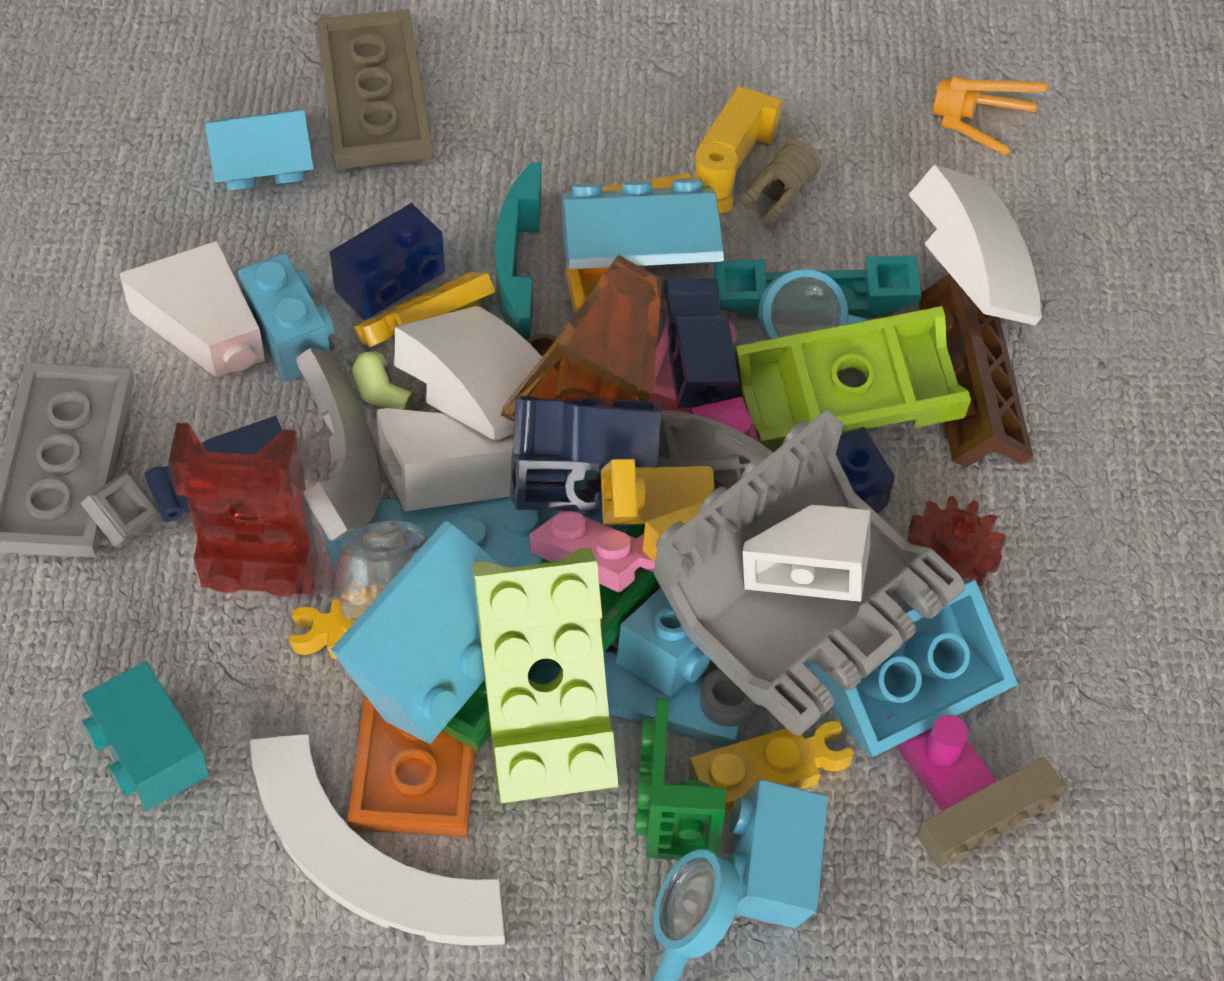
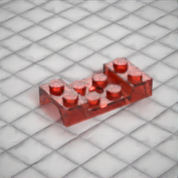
M176 423L168 464L176 494L178 496H186L197 535L194 561L201 587L211 588L222 593L250 590L265 591L281 597L291 596L294 593L312 595L318 555L309 504L304 497L306 486L296 430L284 429L258 453L250 455L207 452L189 423Z

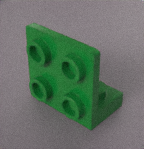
M657 698L655 718H643L635 835L647 836L646 858L680 860L688 853L698 849H706L718 855L725 815L726 788L711 787L705 782L696 780L683 781L677 785L664 784L669 699Z

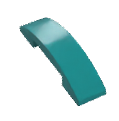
M531 162L512 185L501 208L495 235L496 288L500 311L504 322L526 341L532 334L533 277H516L519 232L539 233L542 199V162Z
M916 255L870 256L865 259L864 270L819 271L832 278L839 285L845 295L848 314L862 318L872 317L905 308L920 302L921 299ZM765 259L714 262V279H717L719 285L721 308L740 315L758 318L759 303L766 288L779 276L792 271L765 272ZM798 278L782 286L776 293L771 305V321L794 323L834 322V303L829 293L820 284L809 279Z

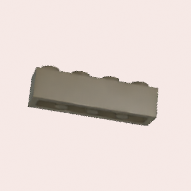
M1043 756L923 821L917 838L938 867L949 861L951 864H956L967 857L972 848L978 845L987 847L994 843L1003 831L1009 828L1013 831L1018 830L1029 822L1032 815L1040 811L1042 814H1046L1055 809L1061 802L1059 799L1065 784Z

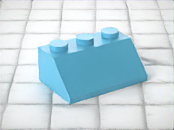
M676 179L672 181V188L653 189L651 181H628L622 183V190L602 191V184L582 183L572 185V193H561L563 253L569 269L724 262L716 193L710 186H703L702 179Z
M444 521L330 649L385 722L428 744H431L485 680L471 562L486 561L501 565L456 526L447 521Z
M963 580L965 590L946 607H941L942 610L932 619L922 617L904 600L897 603L915 623L916 633L906 642L903 641L902 646L866 678H860L862 681L851 691L842 688L816 663L810 666L813 674L833 695L832 698L835 700L833 702L835 705L831 707V710L868 757H875L933 728L935 721L941 716H957L1018 685L976 580Z

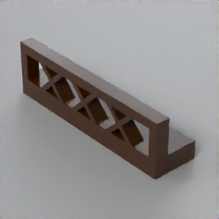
M948 274L922 291L918 304L920 310L943 306L946 320L947 349L958 384L969 391L971 398L965 418L944 422L952 461L966 468L991 452L997 451L1017 463L1023 464L1033 458V453L1000 317L983 314L955 279Z

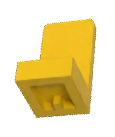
M635 459L611 460L601 469L603 526L645 525L647 521L705 501L714 491L713 469L710 466L635 468Z

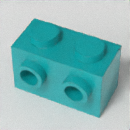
M147 661L82 694L90 715L81 721L86 734L97 752L105 748L109 749L115 762L108 765V769L124 797L135 793L145 811L209 776L200 746Z

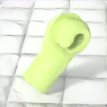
M370 351L361 353L356 357L352 374L363 401L383 409L412 410L415 392L389 382L385 365L388 363L381 353Z

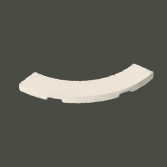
M309 734L249 739L252 768L260 799L271 825L290 857L305 875L327 895L350 911L379 926L388 929L391 926L408 933L425 936L426 940L461 945L505 944L499 879L474 880L431 874L386 856L355 833L332 806L316 775Z

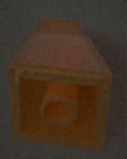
M618 255L504 404L501 415L515 422V402L517 396L562 400L589 397L648 401L653 395L662 279Z

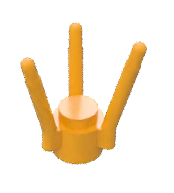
M953 76L952 79L942 78L934 101L933 115L944 117L942 127L957 130L1003 155H1007L1010 152L1008 146L963 122V117L972 119L977 103L1016 110L1036 111L1038 105L1035 102L979 93V91L1046 92L1049 86L1045 82L969 80Z

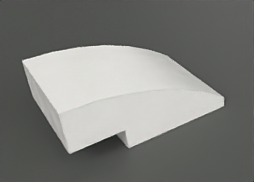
M934 164L909 193L912 200L937 228L924 244L983 314L1036 325L1042 319L1034 267L1023 237L1005 204L986 180Z
M479 306L395 327L394 366L427 383V404L492 440L514 434L515 402L517 396L562 400L572 398L550 365L530 343L501 319Z

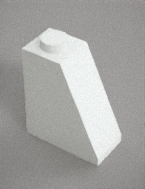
M217 241L119 273L130 313L216 378L232 372L244 371L252 365L265 361L260 329Z
M392 408L377 409V457L404 511L510 497L514 434L492 440L445 413Z

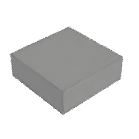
M127 471L90 494L80 503L114 547L160 515Z

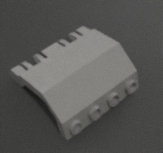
M828 410L811 423L807 420L799 422L786 435L779 449L770 456L766 453L758 455L745 468L741 479L728 490L720 487L713 491L702 503L696 516L686 524L678 521L671 525L661 535L656 544L658 549L654 575L687 637L755 704L764 706L795 735H801L820 718L821 713H826L835 705L833 703L835 700L832 698L833 695L830 694L829 689L808 669L811 665L816 663L837 684L851 691L862 681L860 678H866L899 649L903 641L906 642L916 633L915 630L917 628L911 617L891 598L894 593L899 595L922 617L932 619L942 610L941 607H946L965 590V585L960 575L931 548L910 544L853 492L836 456L844 424ZM812 504L871 510L870 552L861 602L746 590L743 568L744 542Z

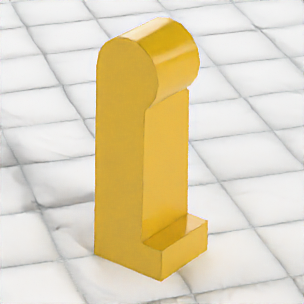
M738 86L696 150L694 159L696 170L693 178L702 179L703 186H710L716 193V199H723L732 194L736 172L756 141L758 140L770 145L773 142L778 131L782 99Z

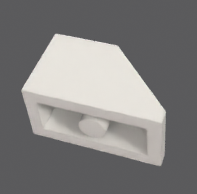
M812 504L744 542L743 568L745 589L861 602L870 552L871 510Z

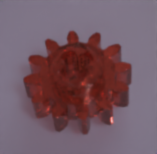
M949 496L946 507L943 510L936 503L928 501L923 516H912L907 541L913 545L931 548L960 575L962 580L970 578V580H976L979 587L983 586L987 572H997L1002 559L1000 552L1006 538L1005 534L993 532L997 519L996 515H986L983 518H979L977 516L979 505L975 500L968 504L966 510L958 508V502L954 496Z

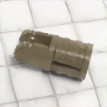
M795 139L787 141L780 152L759 173L738 200L747 207L749 204H753L764 192L769 198L777 201L773 202L765 211L764 217L761 220L769 228L772 227L797 198L804 186L820 170L821 162L819 156L805 142Z

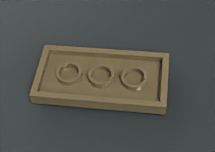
M410 10L318 18L317 25L336 169L433 159Z

